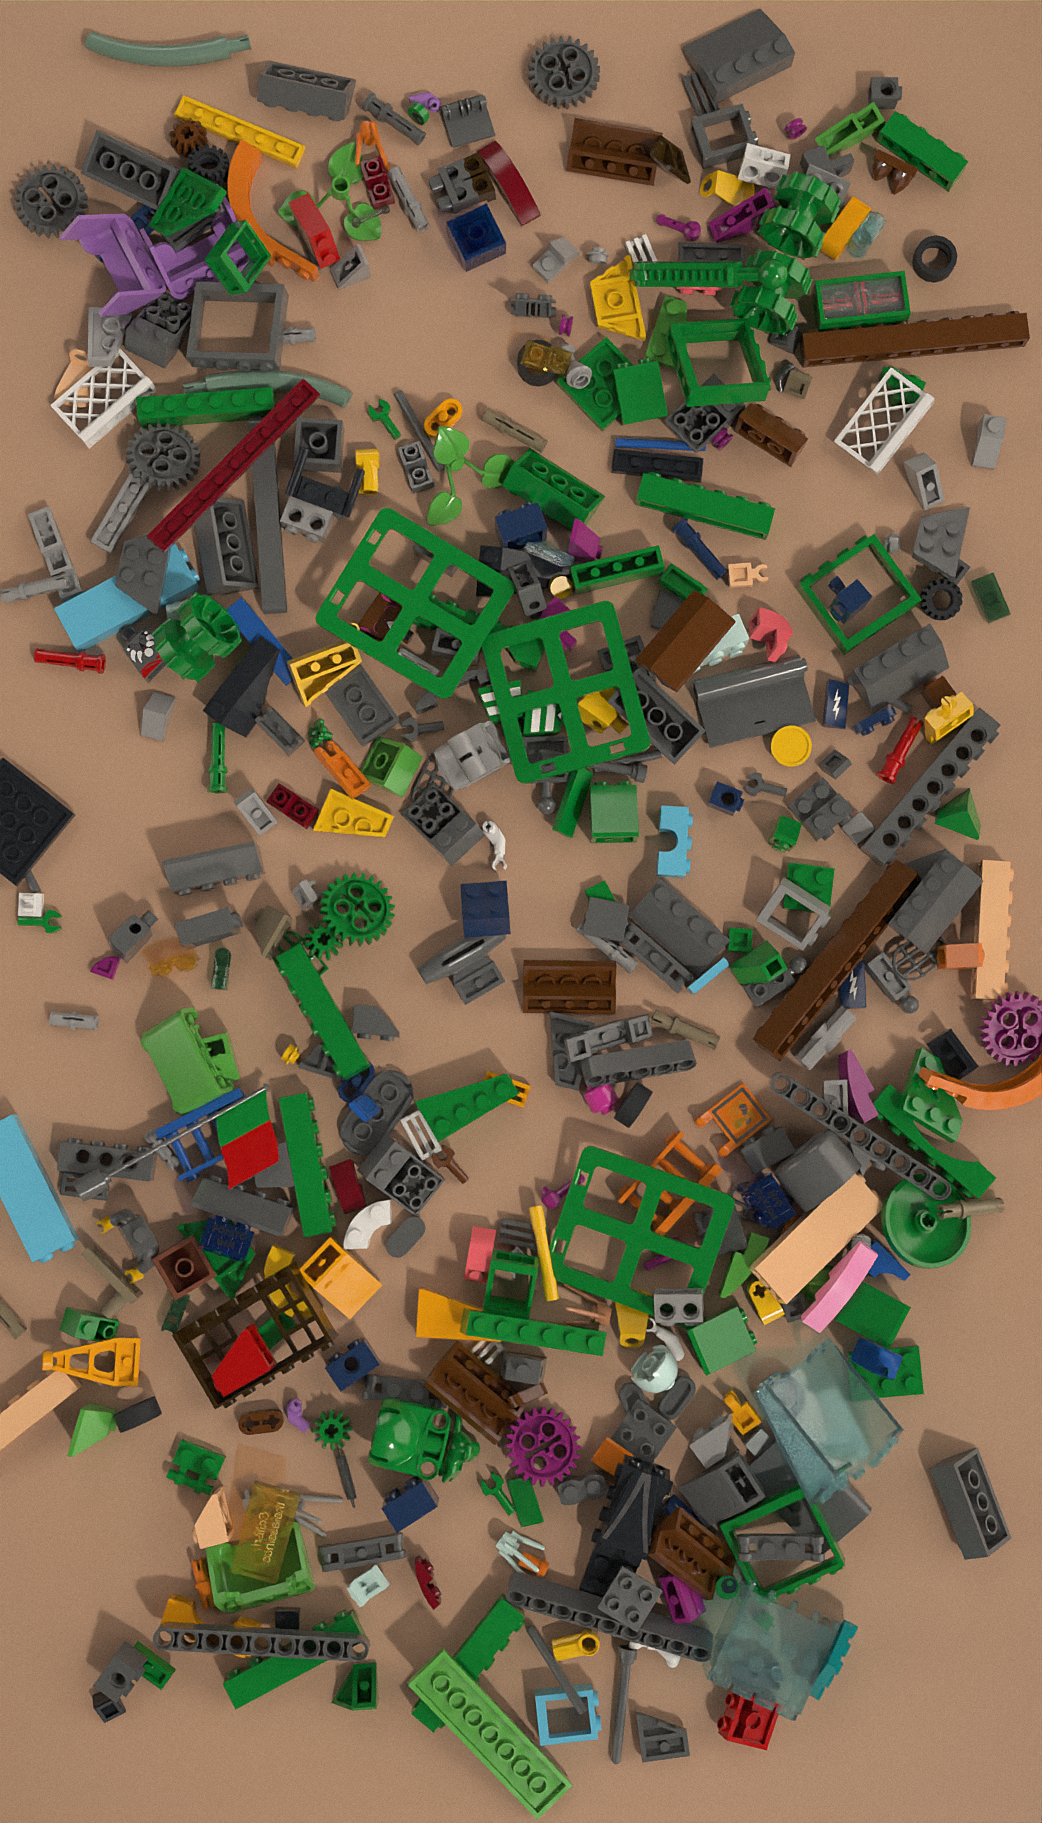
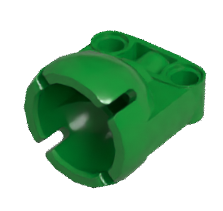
M393 1397L383 1398L371 1440L372 1449L369 1451L367 1462L374 1467L420 1477L424 1480L434 1479L439 1472L450 1428L448 1413L442 1408H434ZM442 1414L446 1417V1421L442 1426H435L432 1423L435 1415ZM425 1462H431L434 1465V1470L429 1474L421 1471V1466Z

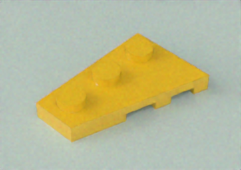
M330 789L313 831L386 837L395 816L355 798L351 799L348 795Z

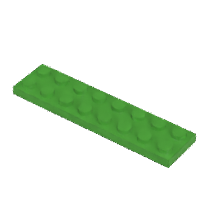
M443 1647L407 1681L408 1686L537 1820L572 1787L571 1781Z

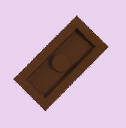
M878 149L872 166L874 180L878 181L885 178L893 168L891 189L895 195L909 185L912 178L915 177L918 168Z

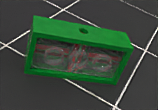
M905 271L815 280L811 291L816 329L819 332H825L831 328L846 330L853 326L867 328L881 323L889 326L902 321L907 322L911 315Z

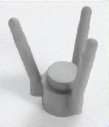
M295 1493L294 1497L288 1495L284 1503L285 1505H283L285 1507L282 1509V1514L325 1537L326 1533L301 1518L302 1516L317 1523L322 1522L320 1518L304 1512L305 1503H302V1500L342 1503L343 1499L302 1495L299 1493Z

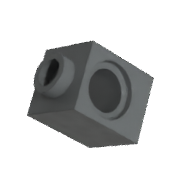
M872 77L868 86V105L874 102L878 109H895L898 100L902 98V86L898 85V77ZM882 91L888 92L890 95H884Z

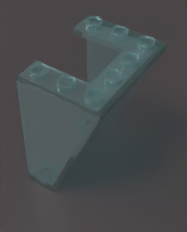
M830 1338L815 1347L806 1360L781 1375L778 1371L762 1381L753 1393L811 1507L818 1502L821 1505L833 1496V1492L837 1490L839 1493L850 1484L849 1480L854 1478L857 1481L866 1473L865 1469L868 1467L874 1469L881 1464L883 1458L892 1451L891 1448L900 1441L898 1437L904 1431Z

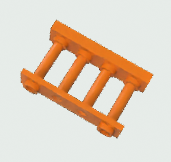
M673 1131L664 1141L667 1145L649 1166L655 1168L658 1164L664 1171L687 1179L664 1158L674 1147L700 1171L701 1177L697 1183L709 1186L723 1169L716 1163L712 1165L708 1163L706 1165L680 1141L684 1133L679 1131L676 1134ZM635 1180L630 1186L625 1184L617 1193L620 1196L617 1201L622 1204L627 1199L639 1210L642 1200L633 1191L641 1181ZM663 1191L660 1199L669 1206L670 1212L665 1217H659L656 1213L654 1214L652 1220L653 1232L665 1235L695 1200L684 1196L681 1200L678 1198L674 1199L668 1192Z

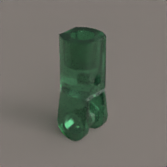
M218 948L215 951L211 989H228L231 952L228 949Z
M189 1294L182 1296L176 1301L172 1298L161 1328L162 1332L167 1330L172 1332L173 1335L178 1331L190 1298ZM171 1315L178 1318L176 1323L169 1321Z

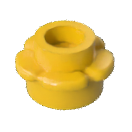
M290 1043L280 1058L286 1062L285 1065H288L289 1062L294 1064L300 1055V1052L297 1051L298 1045L295 1047Z

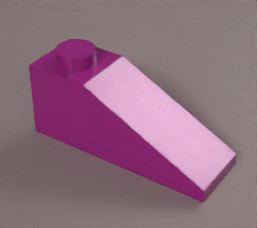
M764 188L710 221L708 225L715 242L719 243L759 230L761 226L759 223L766 208L770 210L779 206L778 201L774 199L775 196L767 188Z
M578 519L574 520L568 560L587 563L600 559L603 546L599 545L600 537Z

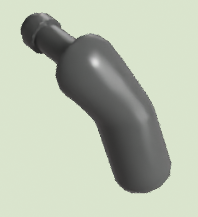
M788 362L775 378V382L778 383L779 392L784 390L782 380L790 374L791 369H794V364Z

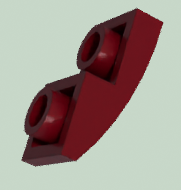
M381 156L361 161V170L373 208L378 209L394 204L395 199Z
M278 783L266 801L305 829H308L319 813L316 807L280 783Z
M348 1159L329 1166L343 1212L348 1214L367 1207L362 1185L358 1181L354 1161Z
M418 1555L415 1559L417 1580L424 1597L434 1610L441 1604L440 1596L442 1593L434 1583L431 1585L429 1583L434 1578V1573L432 1572L434 1570L433 1565L427 1558L423 1560Z

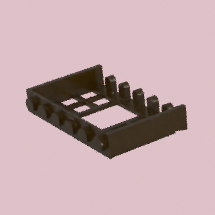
M296 1261L172 1335L214 1409L222 1405L224 1408L231 1406L237 1402V1396L242 1394L246 1397L256 1391V1385L262 1383L265 1386L275 1380L274 1375L280 1371L284 1375L294 1369V1363L301 1360L304 1363L315 1356L313 1352L321 1349L323 1352L334 1345L333 1340L339 1336L303 1277ZM290 1282L294 1283L301 1295L296 1300L292 1299L285 1287ZM280 1289L289 1304L275 1312L266 1296ZM262 1300L293 1354L278 1362L270 1371L223 1397L222 1393L216 1390L212 1375L203 1360L216 1353L222 1362L225 1356L221 1349L235 1342L238 1338L228 1319ZM302 1301L305 1302L312 1314V1317L307 1320L304 1319L296 1306ZM292 1308L300 1324L286 1331L278 1315ZM313 1321H316L324 1336L317 1340L308 1326ZM223 1322L232 1338L218 1345L210 1329ZM303 1328L311 1343L297 1350L289 1335ZM205 1333L213 1349L200 1356L192 1340Z

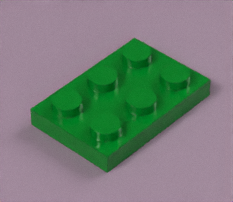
M919 1346L893 1347L889 1349L903 1357L894 1380L874 1374L852 1362L851 1356L853 1351L847 1352L852 1399L864 1400L924 1394Z

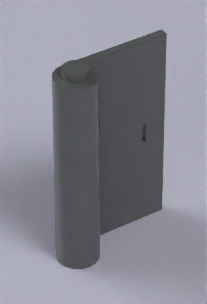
M795 655L779 659L776 662L762 663L692 681L694 695L704 729L706 730L705 733L709 747L713 748L777 732L779 729L789 725L801 726L816 722L804 681L805 672L808 671L805 658Z
M784 1424L775 1432L776 1438L774 1443L749 1464L765 1490V1498L763 1499L803 1481H807L838 1543L869 1515L872 1507L792 1425L786 1426ZM802 1498L775 1511L797 1534L823 1535L806 1498ZM824 1537L822 1551L826 1553L830 1547Z

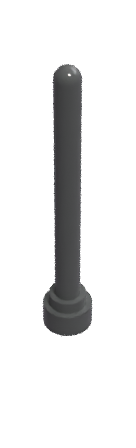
M546 749L538 751V756L544 759L566 754ZM604 762L588 767L628 775L635 782L644 783L647 774V765L643 764L630 767Z
M620 1645L618 1647V1658H620L619 1662L622 1664L611 1759L614 1764L621 1762L631 1664H634V1660L637 1659L638 1649H631L629 1645Z

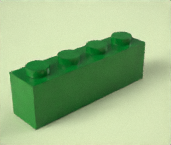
M897 111L893 113L881 129L876 141L906 163L917 167L919 172L948 192L962 175L969 162L961 153L954 152L947 147L944 141L934 138L925 128L918 127L911 122L908 116Z
M657 545L571 566L569 574L574 593L578 595L663 574L665 566L660 547Z

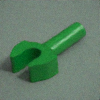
M379 399V405L383 410L377 413L369 405L370 419L373 422L381 421L393 439L396 440L401 436V433L389 417L391 406L388 402Z
M47 910L43 917L18 916L17 923L19 926H42L45 928L46 933L54 934L62 928L51 926L50 920L52 918H62V915L56 911Z
M492 1472L491 1476L496 1485L489 1487L485 1480L482 1479V1492L485 1496H495L506 1514L510 1516L516 1510L502 1491L504 1479L501 1475Z

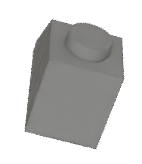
M983 415L978 423L972 466L991 470L995 469L1004 439L1007 418Z
M923 452L904 462L908 482L924 510L945 501L937 463Z

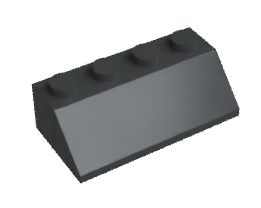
M269 61L259 74L257 102H262L267 107L280 106L285 107L290 112H297L299 110L307 112L309 116L318 117L322 115L332 121H341L349 113L356 79Z
M96 130L81 174L158 210L181 169L112 135Z
M219 498L195 522L206 592L209 594L225 595L257 589L259 584L244 500Z
M928 624L853 669L848 677L851 678L858 693L871 713L874 714L896 699L924 684L932 677L947 670L949 664L942 641L931 624Z
M638 667L633 672V677L650 741L675 765L706 730ZM618 688L607 702L628 721L621 692Z
M254 841L162 861L171 891L175 894L178 893L179 896L192 894V890L201 888V891L215 889V885L224 883V886L235 885L238 883L237 880L244 878L247 881L260 879V875L265 874L260 847Z
M945 850L888 925L923 953L927 954L983 883V880L963 862Z
M662 879L652 887L628 915L697 977L730 941L728 937Z
M215 1175L202 1179L190 1206L279 1237L285 1235L294 1207L289 1206L290 1201L278 1197L276 1201L268 1199L267 1193L255 1190L254 1193L245 1191L246 1186L241 1184L228 1190L229 1185L223 1183L224 1179Z
M978 1448L943 1459L931 1468L933 1479L938 1487L942 1503L947 1511L964 1560L989 1557L1012 1539Z

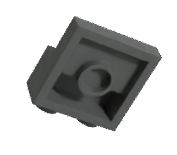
M824 777L820 778L787 806L816 842L820 838L824 841L835 833L832 828L838 823L841 826L853 818L850 813L854 811L840 793L837 794Z

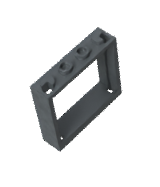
M196 282L186 355L191 366L199 367L201 370L216 368L222 371L228 369H238L241 371L255 369L263 372L280 370L289 298L284 284L253 283L246 293L230 296L221 282ZM205 301L275 303L269 354L199 351Z

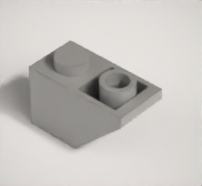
M731 1413L724 1417L722 1414L711 1421L710 1427L707 1429L701 1427L692 1434L693 1438L689 1446L706 1469L725 1457L727 1453L733 1419Z

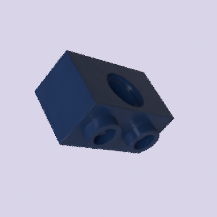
M366 1338L361 1342L359 1339H356L347 1346L349 1349L342 1355L338 1352L327 1360L329 1364L325 1369L340 1392L381 1364L380 1359ZM348 1357L356 1358L358 1367L355 1369L348 1368L346 1366V1359Z

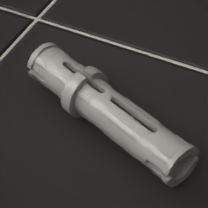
M394 167L390 169L387 175L405 206L406 215L410 216L417 232L426 230L430 224L421 210V203L416 200L401 168Z
M64 573L25 584V582H21L18 586L1 589L0 593L3 594H0L4 604L20 599L25 601L35 595L69 588L70 584L67 583H70L67 574Z
M584 919L576 931L610 957V961H616L617 964L630 974L639 962L623 951L624 948L621 945L618 947L611 940L584 935Z

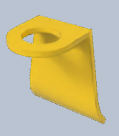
M717 170L708 174L702 180L700 195L707 198L716 194L735 207L755 194L754 183L739 180L737 175ZM712 180L710 189L705 192L706 183Z
M633 1289V1290H635V1291H638V1292L644 1293V1294H646V1295L652 1296L650 1293H648V1292H646V1291L638 1290V1289ZM615 1302L620 1330V1344L627 1348L642 1346L645 1341L649 1314ZM629 1338H635L639 1341L636 1343H628L625 1340Z

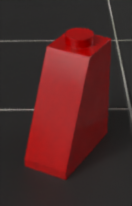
M254 1323L247 1326L241 1332L212 1375L213 1384L216 1390L222 1393L223 1397L270 1371L277 1364Z

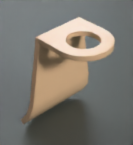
M77 349L69 352L71 362L54 395L56 400L94 368L88 366V353ZM75 355H82L87 360H80ZM90 387L79 389L78 398H90ZM73 402L63 403L73 407ZM77 402V407L89 406V403Z

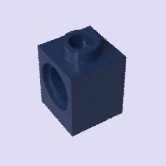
M717 781L707 806L733 816L735 811L740 812L745 799L741 798L743 791ZM724 794L730 795L733 803L725 805L721 801V796Z

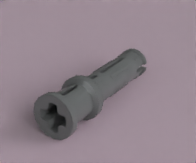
M373 92L365 99L362 105L363 111L372 113L379 122L388 123L418 146L423 142L426 133L393 111V107L389 103L385 104L379 100Z

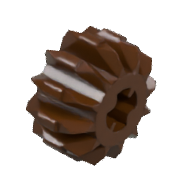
M189 117L187 122H184L181 118L180 125L173 123L174 131L169 133L172 139L170 143L178 155L184 153V156L188 159L193 149L197 151L198 146L204 149V145L208 144L207 131L202 127L199 120L193 122V119Z

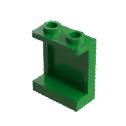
M652 358L638 360L639 365L630 366L629 362L616 365L617 369L611 371L612 376H614L619 402L621 426L668 416L658 361L652 362Z

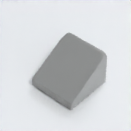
M860 811L841 829L857 845L876 828Z
M760 1426L743 1442L756 1457L760 1456L774 1443Z

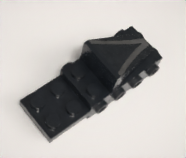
M626 1454L622 1463L617 1464L614 1477H616L614 1485L610 1484L606 1496L609 1499L607 1506H602L599 1515L600 1526L599 1528L595 1527L592 1534L591 1542H594V1546L579 1585L580 1591L603 1597L622 1566L625 1568L629 1566L636 1574L642 1559H647L650 1538H652V1534L658 1526L655 1524L657 1516H662L665 1508L664 1496L665 1494L669 1496L672 1489L673 1481H670V1469Z

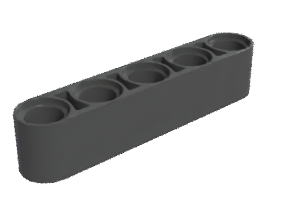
M686 1040L594 1055L584 1058L580 1063L585 1083L588 1087L684 1072L693 1069L697 1064L691 1043Z

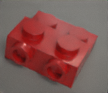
M733 1686L732 1692H728L725 1697L726 1710L724 1716L721 1715L717 1721L718 1733L726 1741L767 1751L782 1703L775 1699L757 1695L754 1691Z

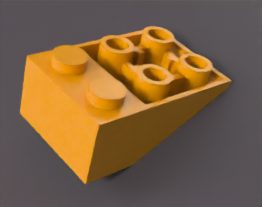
M333 1236L300 1268L305 1280L349 1319L382 1286Z

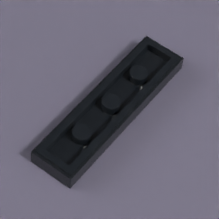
M614 449L611 473L643 476V473L654 472L660 474L661 478L665 479L676 478L682 481L701 483L704 458Z

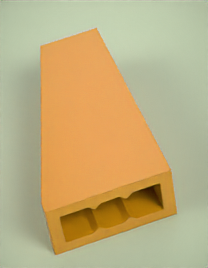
M425 1287L419 1288L416 1337L501 1342V1340L469 1336L460 1332L463 1309L483 1311V1308Z

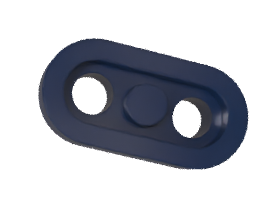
M890 706L854 724L852 728L856 735L861 733L863 737L875 731L873 727L879 724L884 727L895 721L894 716L897 713L894 707Z
M369 1062L371 1066L367 1068L368 1074L366 1076H361L358 1073L348 1080L343 1079L338 1087V1095L343 1101L351 1103L362 1095L375 1076V1068L371 1062ZM350 1086L355 1090L351 1096L346 1093V1089Z

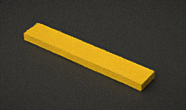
M185 95L182 96L174 113L176 119L180 120L182 118L184 122H187L189 117L193 119V122L199 120L207 132L239 144L242 139L259 149L262 155L296 169L306 150L305 146Z

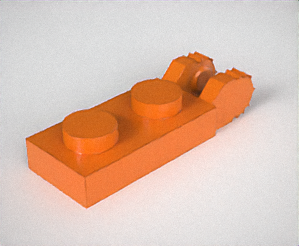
M330 740L325 743V748L332 757L322 747L314 749V754L319 762L324 764V767L351 799L370 789L371 783L346 753L341 751L333 741Z

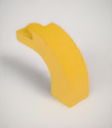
M274 1244L266 1260L264 1278L266 1279L290 1265L296 1253ZM290 1283L285 1285L293 1300L300 1297L293 1291ZM280 1289L269 1295L279 1309L289 1304ZM304 1301L296 1305L301 1311L302 1316L306 1318L312 1317ZM292 1308L284 1312L290 1317L295 1315Z

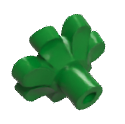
M321 718L315 720L314 728H310L308 735L312 736L309 740V745L313 748H317L322 740L330 741L333 737V733L327 731V727L324 726V720Z

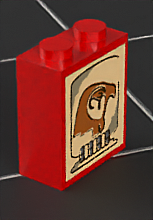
M307 193L288 202L299 234L319 268L322 269L341 260L331 230L310 194Z

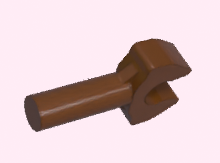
M442 1144L441 1148L447 1155L444 1159H440L435 1153H432L434 1165L438 1169L440 1167H447L464 1184L469 1177L453 1161L454 1150Z

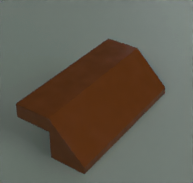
M575 118L566 171L654 186L657 164L650 156V149L662 137L663 133Z
M693 590L635 661L639 666L653 673L662 685L678 692L736 621L710 598Z
M523 960V1013L615 1014L616 961Z
M458 1341L452 1345L433 1367L423 1383L424 1387L494 1445L499 1443L509 1424L520 1417L527 1405L525 1403L511 1409L506 1398L519 1392Z
M676 1507L655 1529L648 1555L705 1601L713 1600L717 1577L733 1576L736 1558L731 1548L681 1507Z

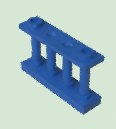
M237 1088L155 1130L158 1139L166 1138L168 1140L179 1134V1130L185 1127L188 1129L197 1124L200 1119L206 1116L209 1117L220 1111V1109L245 1097L242 1088ZM215 1118L212 1120V1122L217 1130V1122ZM200 1127L191 1133L206 1163L193 1168L180 1140L178 1139L171 1143L185 1172L177 1177L179 1181L186 1179L187 1183L200 1177L199 1172L224 1160L222 1154L214 1158Z

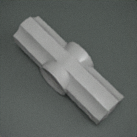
M840 1006L826 1023H822L815 1030L809 1042L803 1046L795 1058L804 1067L811 1070L825 1053H829L838 1044L843 1033L850 1028L857 1018L848 1009Z

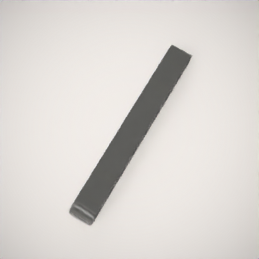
M265 416L249 417L250 431ZM274 442L252 465L264 615L287 613L276 447Z
M776 1072L770 1076V1088L798 1109L933 1198L943 1200L950 1195V1184L919 1161L787 1074ZM779 1077L786 1079V1086L783 1089H776L774 1086L775 1080ZM799 1090H803L806 1093V1098L802 1102L794 1100V1095ZM819 1103L825 1104V1112L822 1115H815L814 1107ZM837 1117H844L845 1125L842 1128H835L834 1120ZM857 1130H864L865 1137L861 1141L854 1140V1133ZM877 1143H884L885 1149L881 1154H875L873 1151ZM897 1156L904 1157V1164L901 1167H894L893 1161ZM917 1169H923L924 1176L920 1180H914L913 1174ZM938 1182H943V1191L934 1193V1185Z
M520 1572L513 1573L510 1576L506 1600L514 1606L697 1662H706L711 1658L713 1634L705 1628L688 1623L675 1624L672 1618L649 1612L640 1629L636 1632L597 1608L603 1597Z
M164 1622L153 1635V1643L160 1650L358 1662L367 1657L370 1648V1640L366 1635L347 1632ZM167 1631L170 1633L171 1640H163L160 1632ZM187 1632L192 1633L195 1636V1641H186L184 1634ZM216 1634L220 1642L217 1644L211 1643L208 1635ZM235 1635L241 1636L244 1644L236 1645L232 1641V1637ZM256 1638H266L268 1645L264 1647L259 1646ZM283 1638L291 1640L292 1647L284 1648L280 1640ZM306 1640H313L317 1647L310 1650L305 1647L304 1642ZM336 1641L340 1644L341 1649L333 1651L329 1648L328 1643ZM357 1642L362 1643L365 1650L363 1652H356L352 1645Z

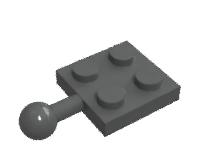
M568 736L523 737L530 763L547 760L538 756L540 749L569 753ZM554 762L541 766L542 773L556 769ZM569 772L528 783L542 784V798L538 801V810L542 814H551L556 808V803L551 798V783H568Z

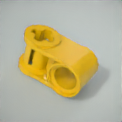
M753 1278L748 1282V1295L763 1325L785 1315L780 1303L758 1278ZM756 1285L763 1287L761 1289L762 1294L758 1295L754 1292L756 1291Z

